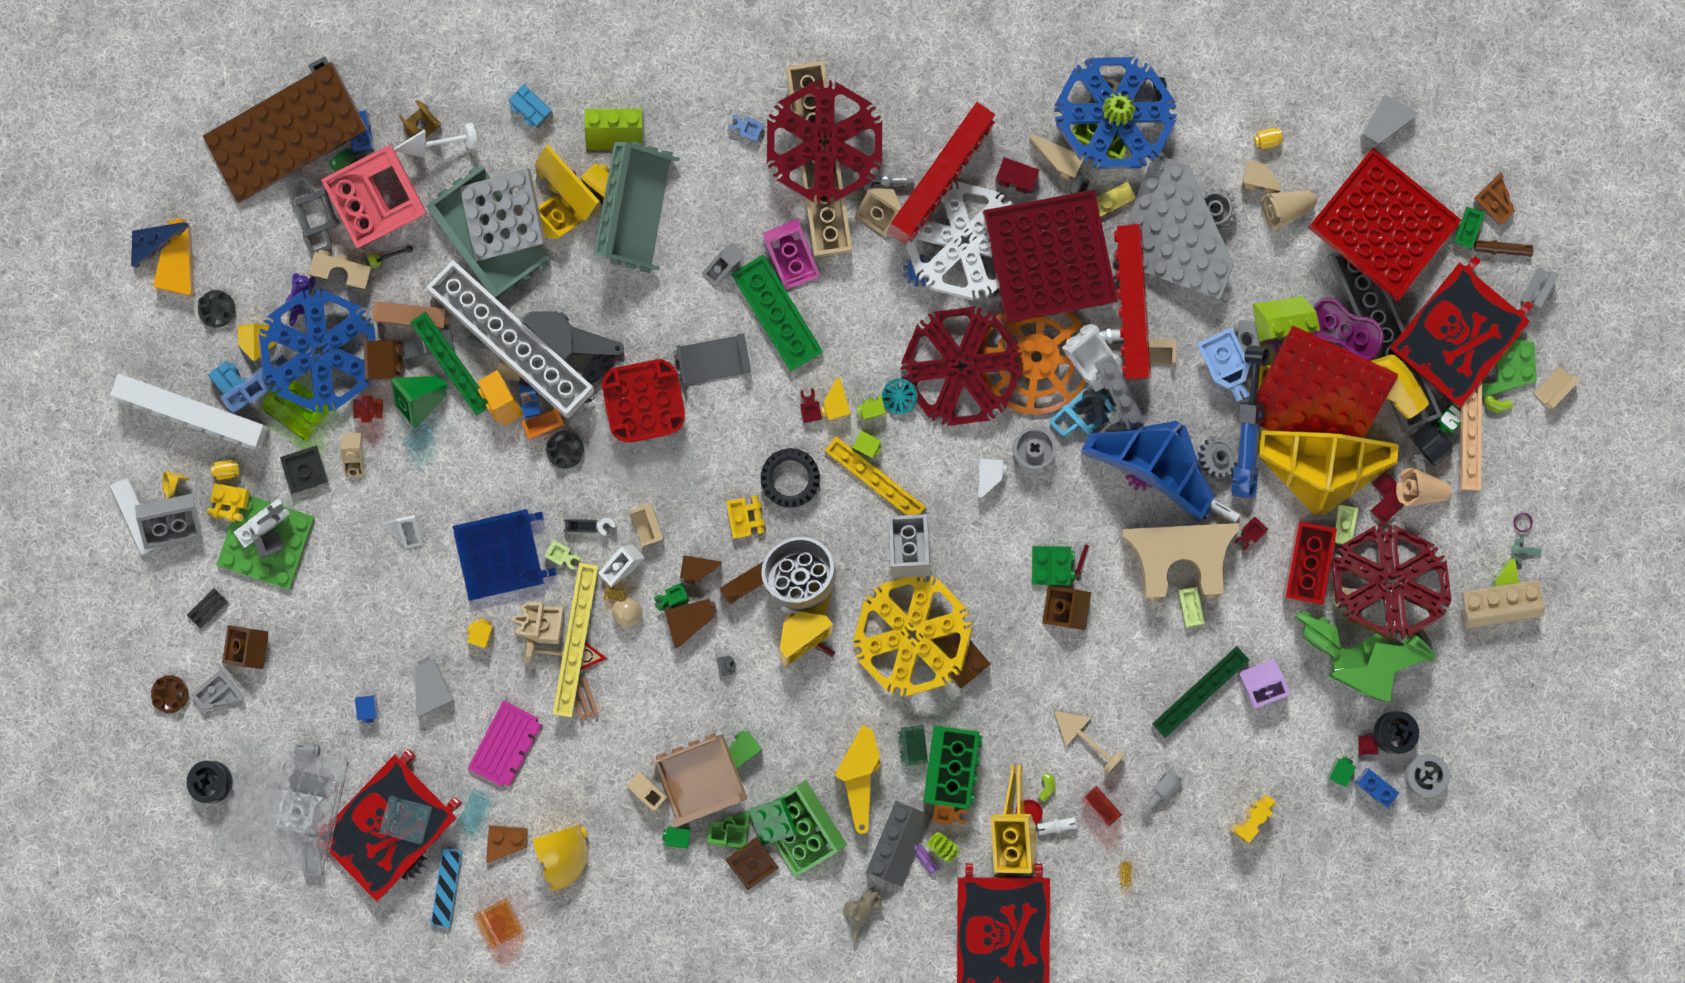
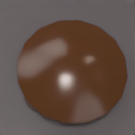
M165 675L158 678L151 689L152 705L165 713H175L181 710L189 698L186 683L174 675Z

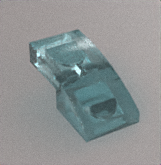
M473 789L456 826L474 834L491 796Z

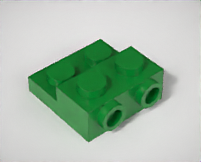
M1032 546L1031 585H1071V581L1075 579V570H1071V562H1075V551H1071V547Z

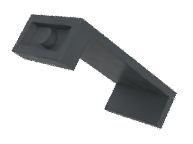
M744 333L737 334L734 337L690 345H677V350L673 351L675 362L680 364V369L677 370L679 381H683V384L751 372Z

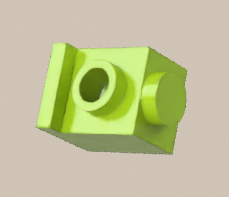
M881 395L877 396L878 400L874 401V398L865 399L863 404L856 406L858 416L863 417V420H868L886 415Z

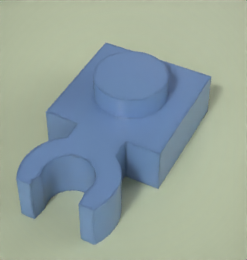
M732 115V118L738 122L734 126L728 124V127L731 130L740 129V136L757 142L764 124L748 117L745 118V121H741L739 116Z

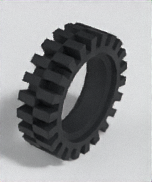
M793 448L774 452L763 464L760 475L762 489L766 496L775 504L785 508H795L809 502L815 496L820 483V473L814 459L808 453ZM783 461H797L807 470V486L797 495H783L773 485V472Z

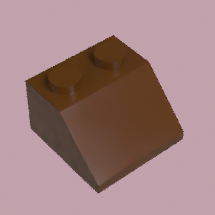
M363 341L366 380L391 381L393 378L403 377L405 368L402 359L404 353L402 341Z
M1048 586L1042 623L1086 630L1092 592Z
M228 625L222 663L263 669L269 631Z

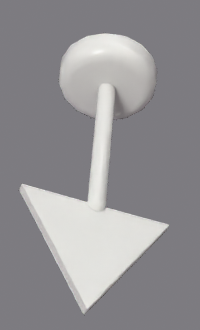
M470 122L466 123L463 127L464 135L425 142L426 131L423 130L393 150L425 158V147L465 140L469 149H476L477 136L475 128Z

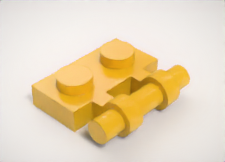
M214 483L210 502L216 503V507L208 508L207 515L215 519L225 518L231 522L242 521L243 514L239 513V509H247L251 490ZM225 505L231 506L229 511H224Z
M758 495L751 496L752 504L746 505L745 498L726 501L733 539L752 536L751 528L753 527L757 528V534L765 533L764 525L766 524L765 519H762V503H759ZM750 510L754 512L755 521L749 522L748 511Z

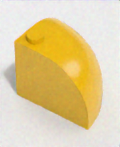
M581 823L532 839L539 863L545 866L543 874L547 883H551L549 887L552 892L570 886L581 876L586 867L588 859L586 838L589 836L586 826L582 827Z

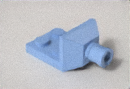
M1232 327L1197 343L1213 378L1214 385L1231 390L1236 403L1242 401L1239 392L1242 393L1244 400L1247 399L1250 394L1245 387V382L1250 364H1247L1244 360V352Z

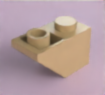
M1249 160L1246 162L1241 182L1245 189L1251 191L1262 189L1265 194L1281 191L1280 184L1267 164Z
M344 433L341 438L340 450L345 477H364L361 433Z
M640 771L626 785L654 812L668 797Z

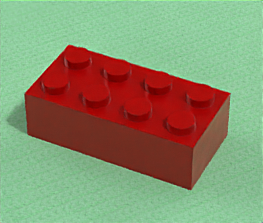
M1296 522L1283 598L1318 605L1324 604L1337 532L1336 528Z

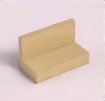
M1559 366L1533 394L1549 409H1553L1580 380L1575 375L1570 376Z

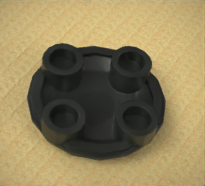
M211 290L199 298L198 315L205 325L213 328L223 327L233 319L235 303L228 293L221 290Z
M561 431L554 434L547 441L546 453L553 465L558 468L568 469L581 461L584 454V446L578 435L571 431Z

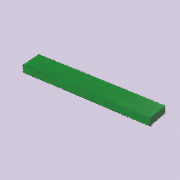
M425 311L411 320L410 323L475 415L477 416L487 409L486 404L489 402L486 398L483 399L478 391L479 385L428 313Z

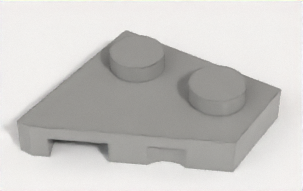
M222 670L215 673L191 694L202 709L240 701L245 698Z

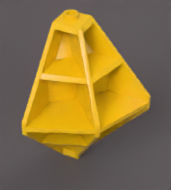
M1260 431L1257 456L1312 514L1325 515L1387 469L1397 464L1399 444L1331 433Z

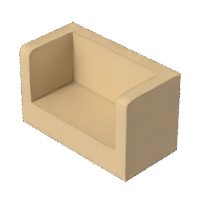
M1149 339L1150 364H1176L1177 340Z
M651 503L629 511L639 536L641 547L664 540Z

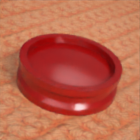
M1031 799L1024 800L1025 814H1031L1035 825L1038 824L1043 815L1040 804Z

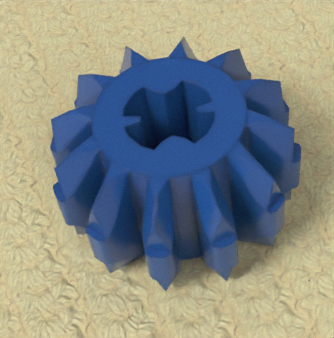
M920 255L921 262H923V255ZM927 258L923 263L930 262V258ZM907 259L906 263L910 267L903 266V270L909 272L904 273L903 277L910 276L907 283L910 284L915 280L914 287H917L919 276L914 274L912 262ZM927 277L922 278V280H920L922 287L925 286L924 279L927 282L929 281Z

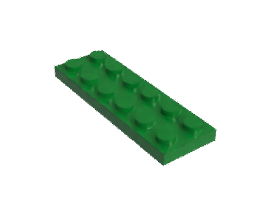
M764 254L731 273L790 372L823 353Z

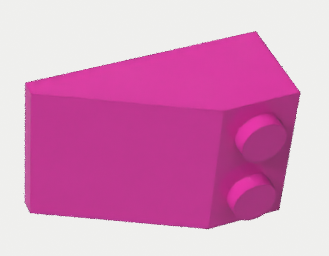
M798 219L763 232L764 240L785 290L821 276Z

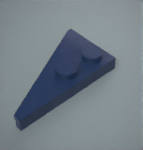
M181 222L133 230L131 267H140V262L145 258H151L157 251L170 243V239L175 235L180 236L189 228V224Z

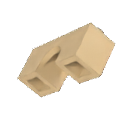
M319 250L318 253L314 252L309 276L327 280L332 269L342 268L347 273V286L365 290L371 268L367 266V262L356 260V263L348 261L349 258L346 256L338 255L337 258L329 256L330 252Z

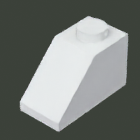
M980 459L978 498H982L1002 480V476H1006L1007 465L1003 464V460Z
M633 544L621 546L598 573L612 587L633 572L643 561L644 557Z

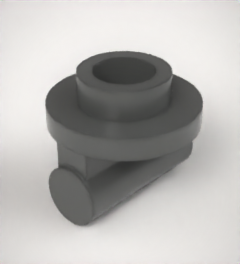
M731 656L717 658L720 677L732 675L735 672L736 663Z

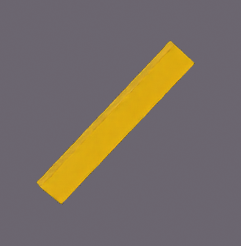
M837 436L825 449L824 452L904 515H920L926 507Z

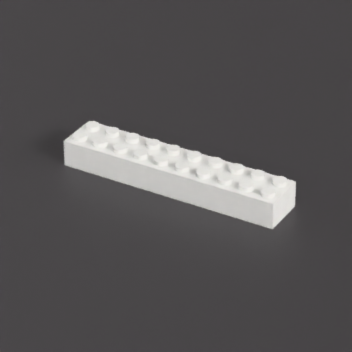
M454 260L426 287L428 293L565 418L569 419L594 393L592 385Z

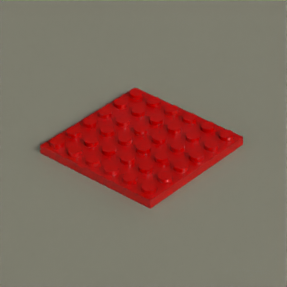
M1372 147L1308 228L1398 301L1457 227L1461 219Z
M1292 325L1258 389L1257 403L1265 404L1263 423H1260V426L1270 431L1331 433L1365 438L1397 380L1398 374Z

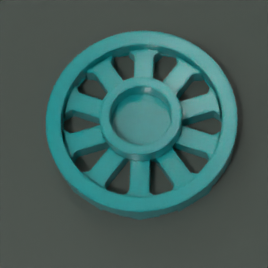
M893 379L885 385L882 391L884 406L894 414L908 413L917 403V390L906 379ZM913 392V396H909L908 393ZM886 397H890L892 399L887 401ZM907 399H908V400H912L913 403L910 404V403L907 401ZM895 402L893 408H891L890 404Z

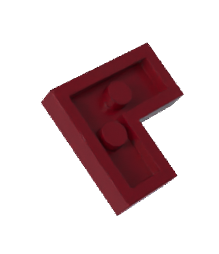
M1387 471L1383 472L1371 483L1383 496V499L1370 510L1382 525L1405 506L1397 498V482Z

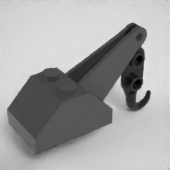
M530 311L524 313L519 318L525 326L563 360L570 353L598 354L584 369L582 377L589 384L597 382L613 365L614 356L620 355L624 351V345L621 342L571 326L568 322L570 319L563 312ZM595 397L588 398L584 403L593 401Z

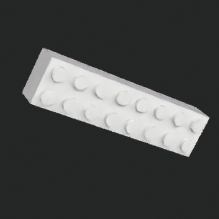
M119 373L110 394L115 397L114 401L128 406L130 402L134 403L133 408L145 412L151 409V414L162 418H166V415L170 416V421L182 425L184 422H187V427L202 431V428L206 429L205 433L218 438L220 435H224V440L235 444L241 441V446L256 450L257 447L262 449L269 430L268 426Z

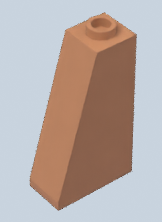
M374 301L372 321L377 324L413 327L410 321L426 311L438 329H446V325L450 324V314H447V310L443 308Z

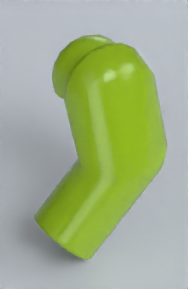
M1044 773L1041 777V780L1044 782V790L1038 797L1044 802L1056 790L1055 778L1050 773Z

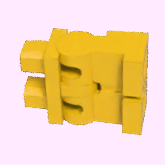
M1263 795L1259 801L1254 800L1250 804L1252 807L1246 811V818L1240 825L1234 824L1230 831L1243 842L1250 843L1260 831L1257 829L1259 824H1263L1267 817L1270 818L1273 812L1270 810L1276 804V801L1268 795Z

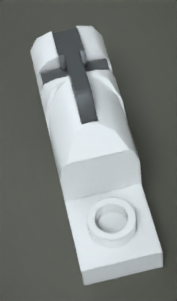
M278 498L249 519L246 524L234 531V534L244 548L251 545L254 539L262 537L271 531L279 522L290 515L288 509H283L284 503L281 499Z

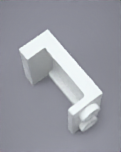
M1093 324L1084 326L1077 336L1068 339L1066 345L1062 347L1088 384L1097 379L1098 371L1094 363L1106 355L1112 354L1118 366L1122 363L1120 357L1112 352L1098 332L1100 330L1098 326Z

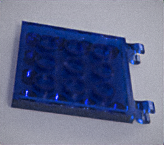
M528 509L452 526L469 601L545 584L543 578L557 575L555 568L541 570L531 522L544 520L543 512L529 514Z

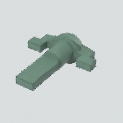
M1524 537L1516 539L1511 548L1513 559L1515 558L1517 564H1522V558H1519V554L1541 556V549L1520 547V543H1524Z

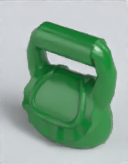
M345 148L329 161V165L337 172L357 162L359 159L353 155L351 150Z

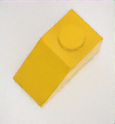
M840 377L836 378L823 401L824 406L821 407L823 417H828L829 421L851 415Z

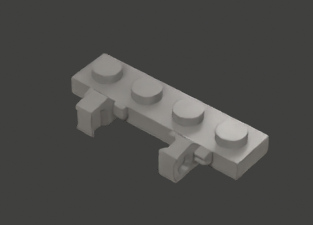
M1108 354L1095 362L1094 365L1098 371L1097 379L1088 385L1094 392L1102 388L1107 390L1114 404V411L1107 414V423L1112 425L1116 422H1123L1125 428L1129 430L1144 421L1113 355Z

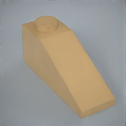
M1031 134L1029 140L1052 168L1060 174L1059 177L1070 181V179L1074 180L1084 156L1079 160L1075 152Z

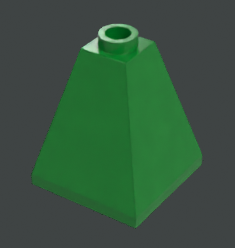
M439 376L391 379L395 407L413 429L417 428L447 396L446 390L449 389L446 380H441Z

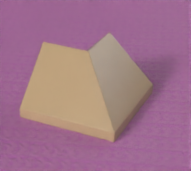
M869 188L854 216L885 237L888 235L887 230L890 223L901 209L894 189Z

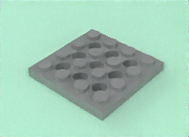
M526 168L460 187L476 262L546 244L530 169ZM514 187H518L519 189V195L517 197H514L512 194V190ZM498 191L502 193V199L499 202L495 198ZM484 196L485 204L481 207L479 205V198ZM519 205H521L523 208V213L521 216H518L516 213V209ZM502 210L506 212V218L503 221L499 217ZM484 215L489 216V223L487 225H484L482 221ZM523 224L527 226V232L524 235L520 232V227ZM505 229L510 231L508 239H505L503 236ZM489 233L493 235V241L490 244L486 240Z

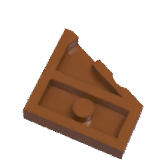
M1501 172L1473 198L1500 226L1515 212Z
M489 825L486 863L526 848L528 828Z

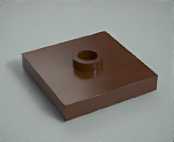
M757 837L725 859L747 890L779 868Z

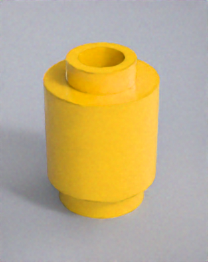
M1275 127L1257 131L1256 136L1253 137L1256 148L1259 147L1260 150L1279 146V143H1283L1280 128L1275 129Z
M228 459L214 462V466H211L212 477H216L217 481L236 478V475H240L238 460Z

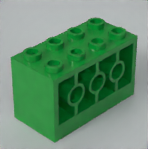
M934 724L923 803L969 809V805L974 804L975 793L971 791L972 786H976L977 774L974 773L975 766L979 767L980 755L977 754V748L982 747L983 735H979L980 731ZM957 743H960V746L963 747V750H960L959 753H955V749H952V746H956ZM954 762H957L958 766H961V768L957 769L956 772H953V769L949 768V766L953 765ZM951 781L958 785V788H954V791H950V788L947 787V784H951Z

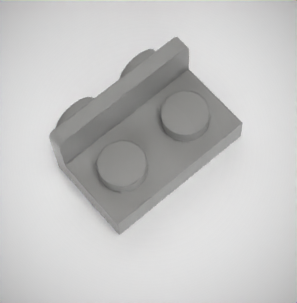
M1538 268L1520 301L1523 303L1529 301L1534 305L1532 308L1540 309L1560 274Z

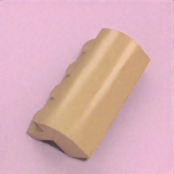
M1539 580L1462 592L1464 608H1461L1466 629L1544 616V601L1542 600Z

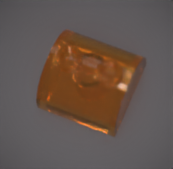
M508 897L473 914L490 949L525 931Z

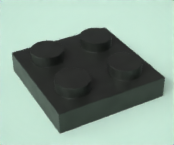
M317 445L280 457L291 494L329 482Z

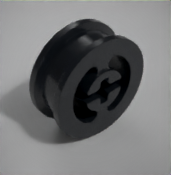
M1406 712L1384 713L1377 719L1374 725V740L1377 746L1386 753H1407L1416 746L1419 740V726L1416 720ZM1394 719L1402 722V724H1391V726H1388ZM1404 740V742L1397 747L1391 744V741Z
M201 761L190 769L186 784L188 792L194 800L200 803L214 804L223 801L230 794L233 778L229 768L218 761ZM211 768L217 773V775L205 772ZM202 789L215 792L212 795L208 796L203 792Z

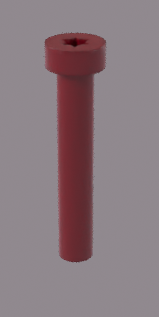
M1084 545L1075 574L1081 575L1082 573L1081 569L1089 545Z

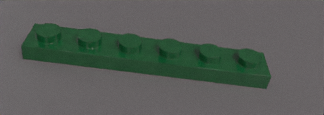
M1238 646L1234 647L1151 724L1166 738L1249 662V658Z

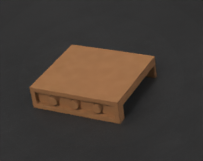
M716 733L705 736V741L700 742L699 739L688 743V748L683 749V746L672 749L673 754L667 755L666 752L655 756V761L650 762L651 765L656 764L675 813L676 819L672 820L674 827L748 799L723 734L716 736Z

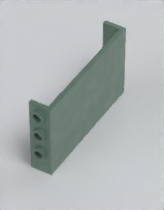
M614 142L593 256L608 259L610 264L614 265L624 263L625 267L630 269L639 267L641 272L651 273L652 270H660L659 266L652 265L651 263L670 161L679 162L680 160L679 157L673 156V152H658V148L651 146L644 148L643 144L638 142H632V144Z
M475 166L468 172L469 175L464 179L460 177L454 181V186L449 190L445 188L437 194L438 198L426 207L487 291L498 299L506 292L510 294L518 288L517 284L522 280L524 282L530 280L534 276L532 273L536 270L542 271L549 265L550 258L539 245L480 262L475 261L460 187L491 178L482 166L479 168ZM498 191L495 195V198L498 202L502 199V193L500 191ZM484 196L479 198V205L482 207L485 204ZM502 210L499 214V217L502 221L506 218V212L504 210ZM484 215L482 219L484 225L489 223L488 215ZM525 224L520 227V232L523 235L527 232ZM505 229L503 232L505 239L510 237L508 229ZM489 233L486 237V240L489 244L493 241V235L491 233Z

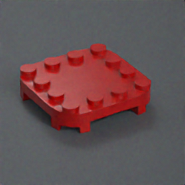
M655 359L614 367L605 374L602 381V391L609 428L617 440L624 443H634L669 436L683 428L685 408L678 374L670 362L663 359Z

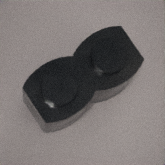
M1427 422L1409 438L1424 453L1428 461L1433 466H1436L1453 452V445L1447 438L1443 439L1439 433L1441 431L1435 423L1430 424Z

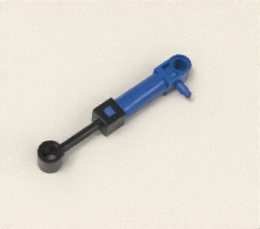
M1248 345L1245 350L1244 360L1247 364L1252 365L1249 401L1240 403L1238 422H1241L1238 462L1233 470L1231 492L1236 497L1253 499L1257 492L1259 468H1256L1260 423H1263L1265 404L1257 403L1260 366H1267L1269 363L1270 349L1268 347Z

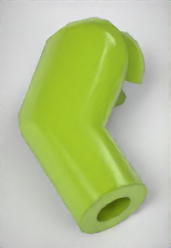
M1487 396L1484 399L1485 407L1494 413H1500L1513 408L1510 399L1503 402L1495 400L1493 396Z

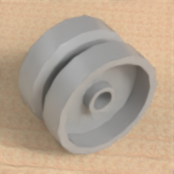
M1039 427L1025 429L1017 436L1013 444V456L1017 463L1029 470L1044 468L1052 461L1056 452L1055 440L1052 435ZM1031 446H1036L1037 452H1031Z

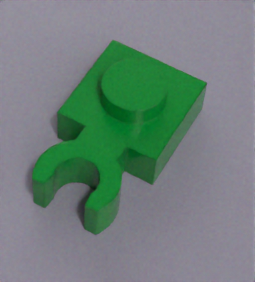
M682 582L666 589V595L654 597L656 603L662 601L660 605L656 606L659 611H664L668 605L673 609L690 601L685 585Z

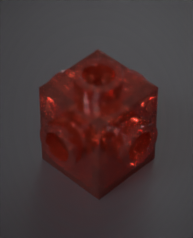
M361 395V399H353V418L361 419L362 423H372L373 419H382L383 399H373L372 395Z

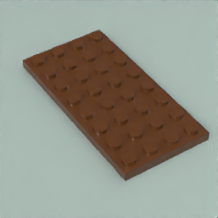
M330 62L204 134L203 138L236 202L241 203L363 134L368 129L334 63Z

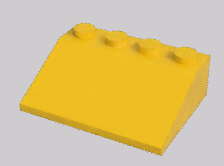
M547 144L534 164L537 168L535 173L541 179L546 178L549 184L547 186L554 194L558 192L562 196L560 200L567 208L571 206L574 209L573 215L579 222L582 220L585 223L589 222L602 210L601 203Z

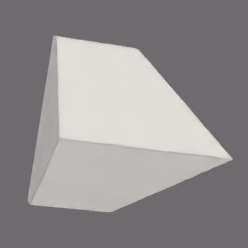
M418 516L402 517L382 523L403 544L404 549L423 545Z

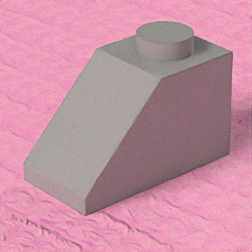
M731 243L719 252L702 272V275L715 287L737 267L745 255Z

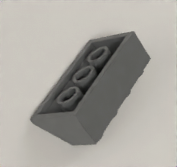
M896 800L866 873L902 886L916 853L915 845H919L931 815Z

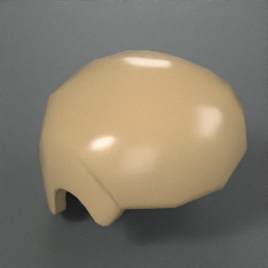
M629 598L623 602H615L611 609L612 617L623 627L635 626L642 619V607L637 601Z

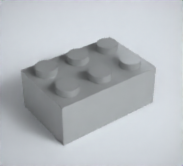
M193 494L135 506L136 520L144 549L202 537Z
M927 514L889 516L892 578L930 576Z

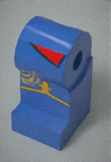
M527 382L519 383L523 417L529 418L542 415L537 391Z

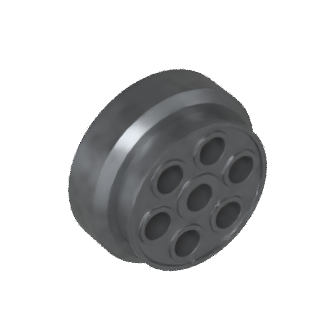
M792 537L781 541L768 552L762 564L761 575L766 591L772 600L788 609L805 611L819 606L827 599L836 581V567L831 553L821 542L809 537ZM787 584L785 587L780 588L781 585ZM796 595H801L799 598L794 599Z

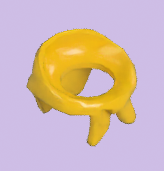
M164 471L162 486L165 499L173 498L178 478L189 480V478L179 473Z

